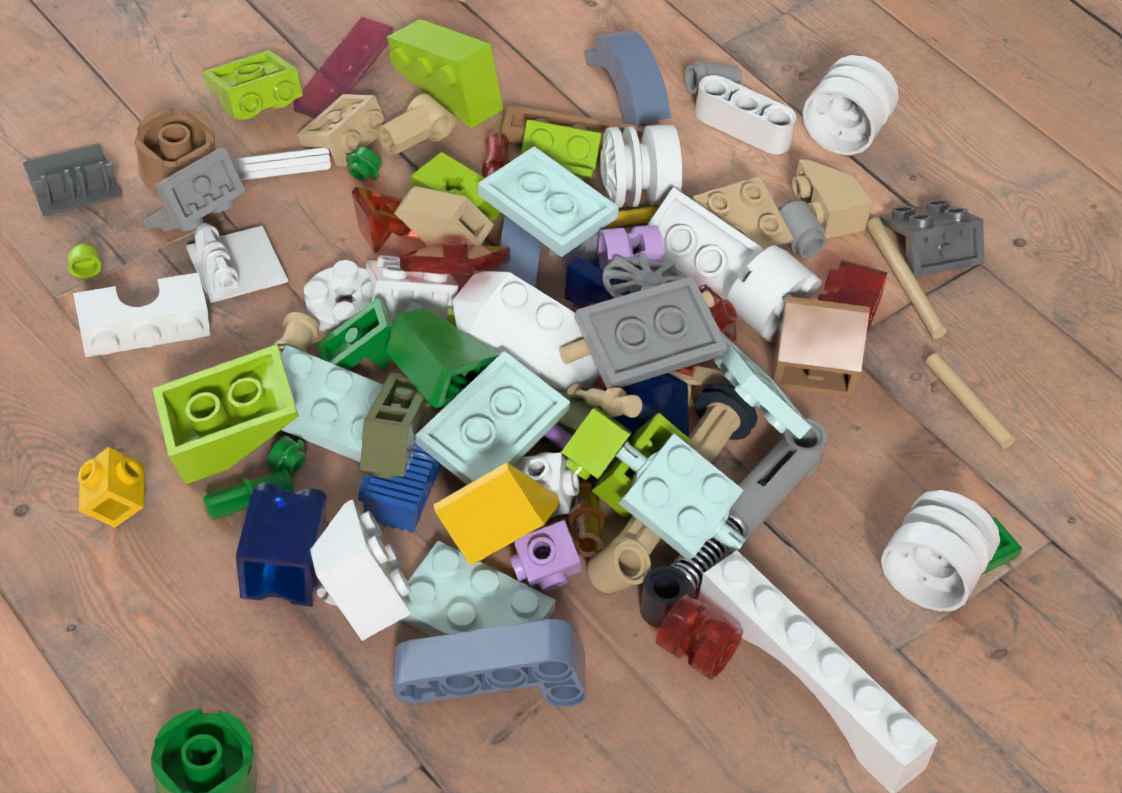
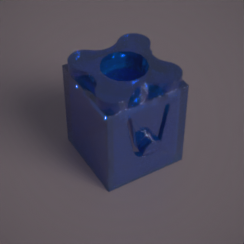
M261 483L255 489H252L236 552L240 598L261 601L267 597H278L289 601L293 605L313 607L319 579L316 576L310 550L329 525L326 519L327 495L324 492L314 488L297 492L286 491L271 483Z

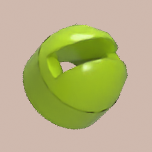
M78 243L69 251L67 257L68 270L74 277L88 279L100 272V254L93 245Z

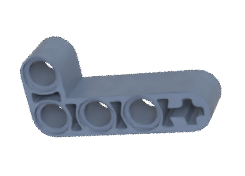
M546 619L402 642L395 648L393 695L403 702L424 703L538 686L544 699L554 706L571 707L582 703L586 699L585 651L574 627L564 620Z

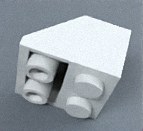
M352 499L342 506L310 552L316 576L363 641L411 614L406 595L411 593V588L400 570L404 566L397 551L391 543L384 547L379 539L382 532L370 511L362 514Z

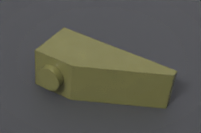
M390 373L364 419L360 470L372 472L373 475L380 478L389 479L405 476L416 448L415 435L421 429L428 401L406 375Z

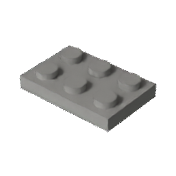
M693 275L577 309L574 317L607 390L611 387L621 388L724 356L728 349Z

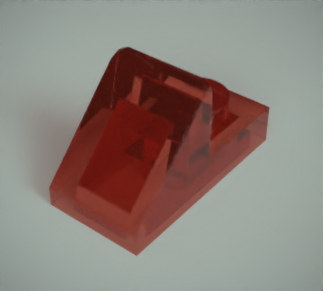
M360 187L353 189L351 193L358 227L374 253L381 249L392 232L398 236L408 235L419 238L394 213L403 199Z

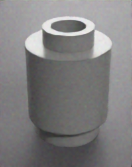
M788 201L778 208L794 238L793 242L787 243L793 253H798L802 258H809L818 254L827 243L825 229L806 202Z

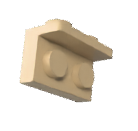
M343 94L303 128L297 136L302 147H325L330 150L338 167H345L347 165V155L354 153L357 147L366 148L377 138L376 128L386 123V120L375 95Z

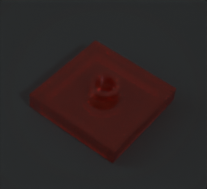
M466 241L438 243L399 255L400 270L405 272L475 275L511 261L510 247L468 245Z

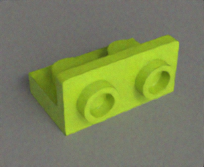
M527 120L521 155L535 146L582 181H585V178L594 179L603 134Z

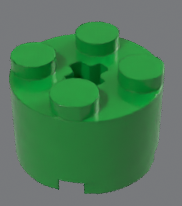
M202 709L189 710L170 719L158 731L154 740L155 745L151 756V768L156 793H255L256 769L252 739L245 725L232 714L219 710V714L202 713Z

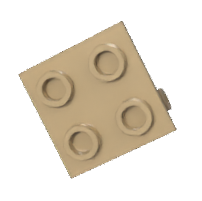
M761 176L692 196L693 201L764 249L773 245L781 246L794 241Z

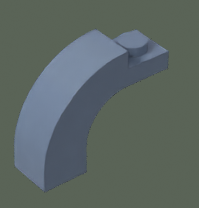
M623 30L596 36L597 49L585 51L587 65L603 66L611 75L619 96L623 123L638 126L671 118L667 92L659 66L644 39L633 30Z

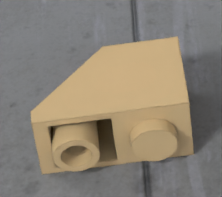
M808 159L799 160L796 176L792 179L793 194L797 199L807 203L825 229L826 239L865 231L872 202L857 178Z
M416 186L409 190L394 212L450 268L479 249L494 226L467 197Z

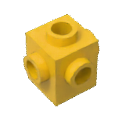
M110 447L93 459L86 461L78 474V482L80 484L79 512L116 528L144 508V495L146 491L144 485L145 464Z

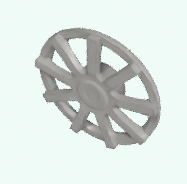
M640 253L639 257H614L613 262L604 268L602 280L606 290L614 298L623 296L621 293L628 290L634 293L687 276L676 269V263L672 261L664 263L649 259L646 254ZM633 265H640L642 270H639L637 267ZM650 267L656 268L658 270L651 271ZM623 268L628 272L617 271V269ZM668 273V274L672 275L673 277H663V276ZM610 279H621L629 282L612 286Z

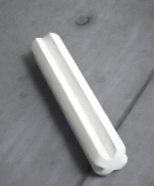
M325 147L231 159L241 181L325 171L331 168L330 153Z

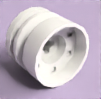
M856 55L840 58L830 67L827 74L822 78L821 83L806 100L802 112L804 125L810 136L825 149L843 155L862 153L873 143L882 126L895 110L899 100L898 86L891 73L879 62L865 56Z
M673 124L646 126L642 136V143H639L637 132L633 126L625 127L623 135L618 127L606 128L601 151L600 168L607 199L619 208L623 207L625 199L629 207H637L640 202L642 189H644L647 202L650 206H655L663 203L673 187L681 192L682 155L678 133Z
M944 490L926 492L916 499L911 511L905 516L902 527L895 532L884 549L881 558L883 573L893 588L906 599L919 606L940 612L955 611L966 604L978 583L981 573L986 570L989 561L996 553L1000 543L998 527L982 507L958 493Z

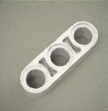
M705 76L699 82L695 106V116L698 120L770 154H783L789 150L796 123V114L791 108L722 76Z

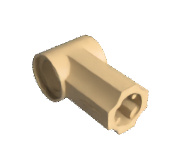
M424 93L413 99L407 108V112L376 128V136L382 149L391 157L427 138L433 142L444 140L452 132L456 120L455 116L433 97Z

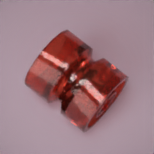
M686 594L678 600L667 614L656 636V644L677 659L687 656L689 667L709 680H713L723 671L733 657L741 642L744 631L722 615L712 618L710 607L690 594Z

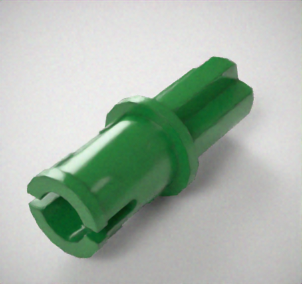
M283 468L280 471L252 480L244 477L241 479V484L205 495L203 497V504L209 518L216 520L249 508L252 512L258 510L259 505L286 496L294 495V486L289 472L286 468Z

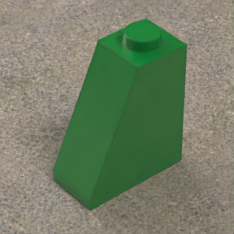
M425 308L397 314L390 327V338L385 351L428 403L435 408L448 405L500 355Z

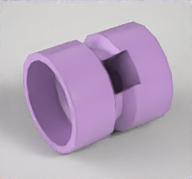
M657 225L634 227L631 233H627L623 228L603 229L599 232L598 257L602 276L604 268L613 262L616 256L621 258L639 257L640 253H644L649 259L664 262L663 241ZM633 265L637 267L639 270H642L640 265ZM650 267L651 271L658 270L656 268ZM623 268L617 269V271L628 272ZM610 279V281H621V279Z

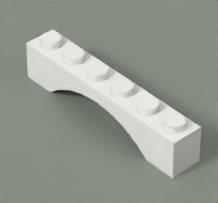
M736 550L703 573L697 605L728 635L742 638L760 647L794 673L817 697L847 739L858 762L890 793H897L926 769L938 740L745 557Z

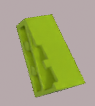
M418 19L387 36L390 47L389 56L394 69L423 92L433 97L468 127L473 128L504 110L490 43L422 19Z

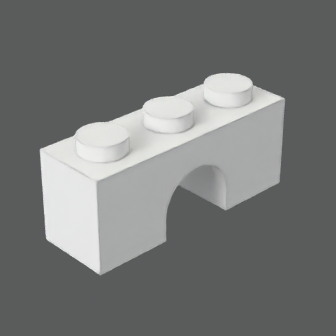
M199 272L157 279L159 288L157 299L151 304L142 307H131L122 303L117 296L116 286L73 293L85 358L211 336L208 308Z

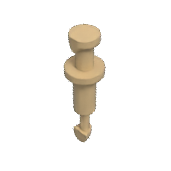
M573 384L567 390V394L577 399L584 398L587 404L602 408L608 416L618 417L624 414L628 417H636L642 410V401L638 396H627L626 392L618 387H611L606 391L596 388L583 391L579 384Z

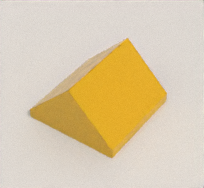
M506 462L435 503L434 509L471 566L543 526L558 507L560 501L556 494Z

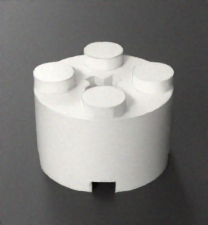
M777 245L765 249L750 262L747 268L752 272L745 282L739 278L735 281L726 300V305L733 313L769 343L777 340L786 296L809 299L822 283L819 277Z

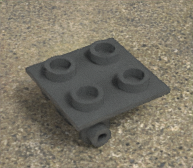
M99 144L23 162L43 217L121 198L114 181L115 172L112 163L107 164Z

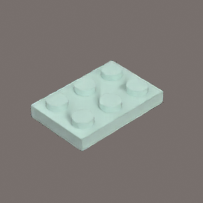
M535 146L478 183V195L561 257L618 218L619 207Z
M721 332L728 349L724 356L714 358L713 361L725 372L723 375L736 387L734 390L750 406L754 407L756 405L765 413L764 417L780 433L783 434L789 429L796 437L801 439L812 426L780 386Z
M286 345L282 353V359L299 417L281 430L360 462L364 419L383 385Z
M504 351L415 435L416 444L468 485L506 462L513 466L569 411L570 401Z
M438 541L408 580L411 593L406 595L411 614L401 619V621L434 637L546 620L554 612L556 600L480 561L470 566L460 551Z

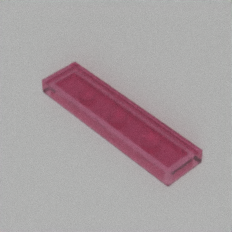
M361 17L303 88V96L293 101L294 111L316 118L341 95L349 94L389 44L387 36L394 33V28Z

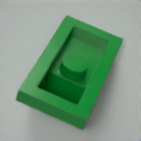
M378 297L316 343L319 358L346 370L353 368L364 358H368L384 371H387L390 356L385 351L390 338L391 322L384 300Z

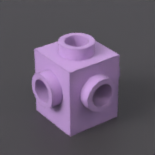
M564 520L547 527L544 524L514 541L517 553L510 555L509 558L518 581L527 579L530 587L533 589L541 588L542 592L558 589L567 584V577L582 572L581 561ZM543 555L549 556L546 559H538Z

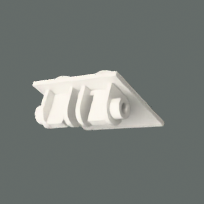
M203 223L196 228L194 235L195 243L186 245V250L196 272H199L201 284L210 303L288 282V278L263 226L219 237L216 227Z

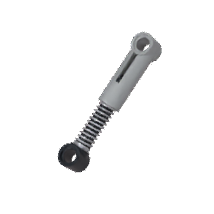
M806 419L812 428L801 439L787 429L783 434V438L738 485L744 491L730 508L726 523L745 537L746 541L805 477L812 476L819 469L827 442V433L818 422ZM713 537L704 543L691 560L688 561L680 554L670 566L655 567L648 572L645 577L640 603L642 618L649 625L658 629L673 628L681 623L685 615L687 603L694 596L696 588L702 583L701 577L703 578V573L722 561L724 557H727L731 550L716 537Z

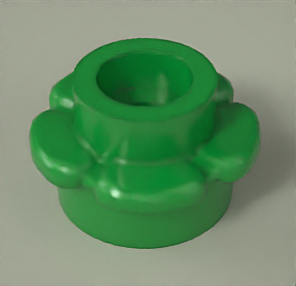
M357 147L354 153L347 155L348 172L355 179L366 182L369 178L372 180L379 178L378 171L382 167V160L373 151L365 147Z
M288 436L282 437L271 449L267 457V465L273 468L274 472L286 468L291 476L295 475L301 469L307 457L302 452L304 442L300 439L296 442Z

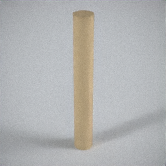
M939 353L930 355L925 362L926 365L1002 449L1010 447L1015 441V437Z

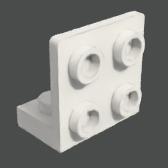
M378 256L377 261L368 260L366 270L374 284L372 302L378 297L384 300L391 324L396 319L397 314L425 308L447 322L448 309L453 308L452 300L458 294V284L446 266H442V262L435 259L422 258L417 260V264L402 263L401 258L394 256Z

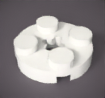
M342 260L337 262L334 267L316 274L305 285L304 301L306 314L317 322L319 330L330 334L372 303L374 284L367 270L358 268L352 261ZM349 297L352 298L353 302L342 301L338 303L337 301L339 298Z

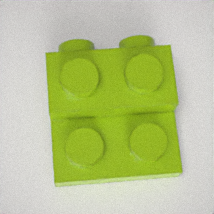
M270 50L202 72L205 86L218 95L221 109L233 119H250L255 117L261 110L269 107H286L296 98L303 96L297 68Z

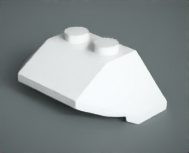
M476 271L452 300L456 326L459 330L499 354L506 351L557 392L568 390L573 384H579L581 388L583 387L584 391H587L601 377L592 355L568 364H564L561 359L560 348L584 339L574 318L576 313L510 272Z

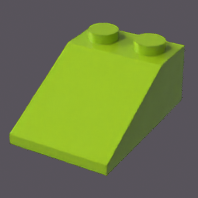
M277 344L152 388L168 456L185 484L228 470L299 417L282 355Z

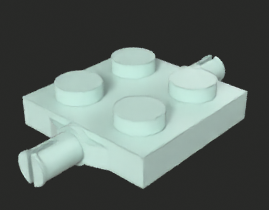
M673 434L666 441L659 452L651 455L648 459L631 446L628 441L616 454V458L618 457L636 472L631 488L619 504L688 561L698 553L706 541L713 537H716L732 552L738 551L746 541L745 537L726 523L730 508L744 490L676 434Z

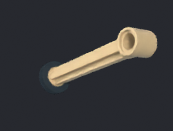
M722 384L708 385L696 399L695 409L700 421L688 436L692 441L689 446L712 464L728 439L740 440L750 435L758 419L755 407L750 406L730 386ZM632 516L620 535L613 539L608 547L598 550L597 554L591 556L588 562V574L595 588L610 594L643 583L648 572L651 571L649 555L661 538L636 517Z

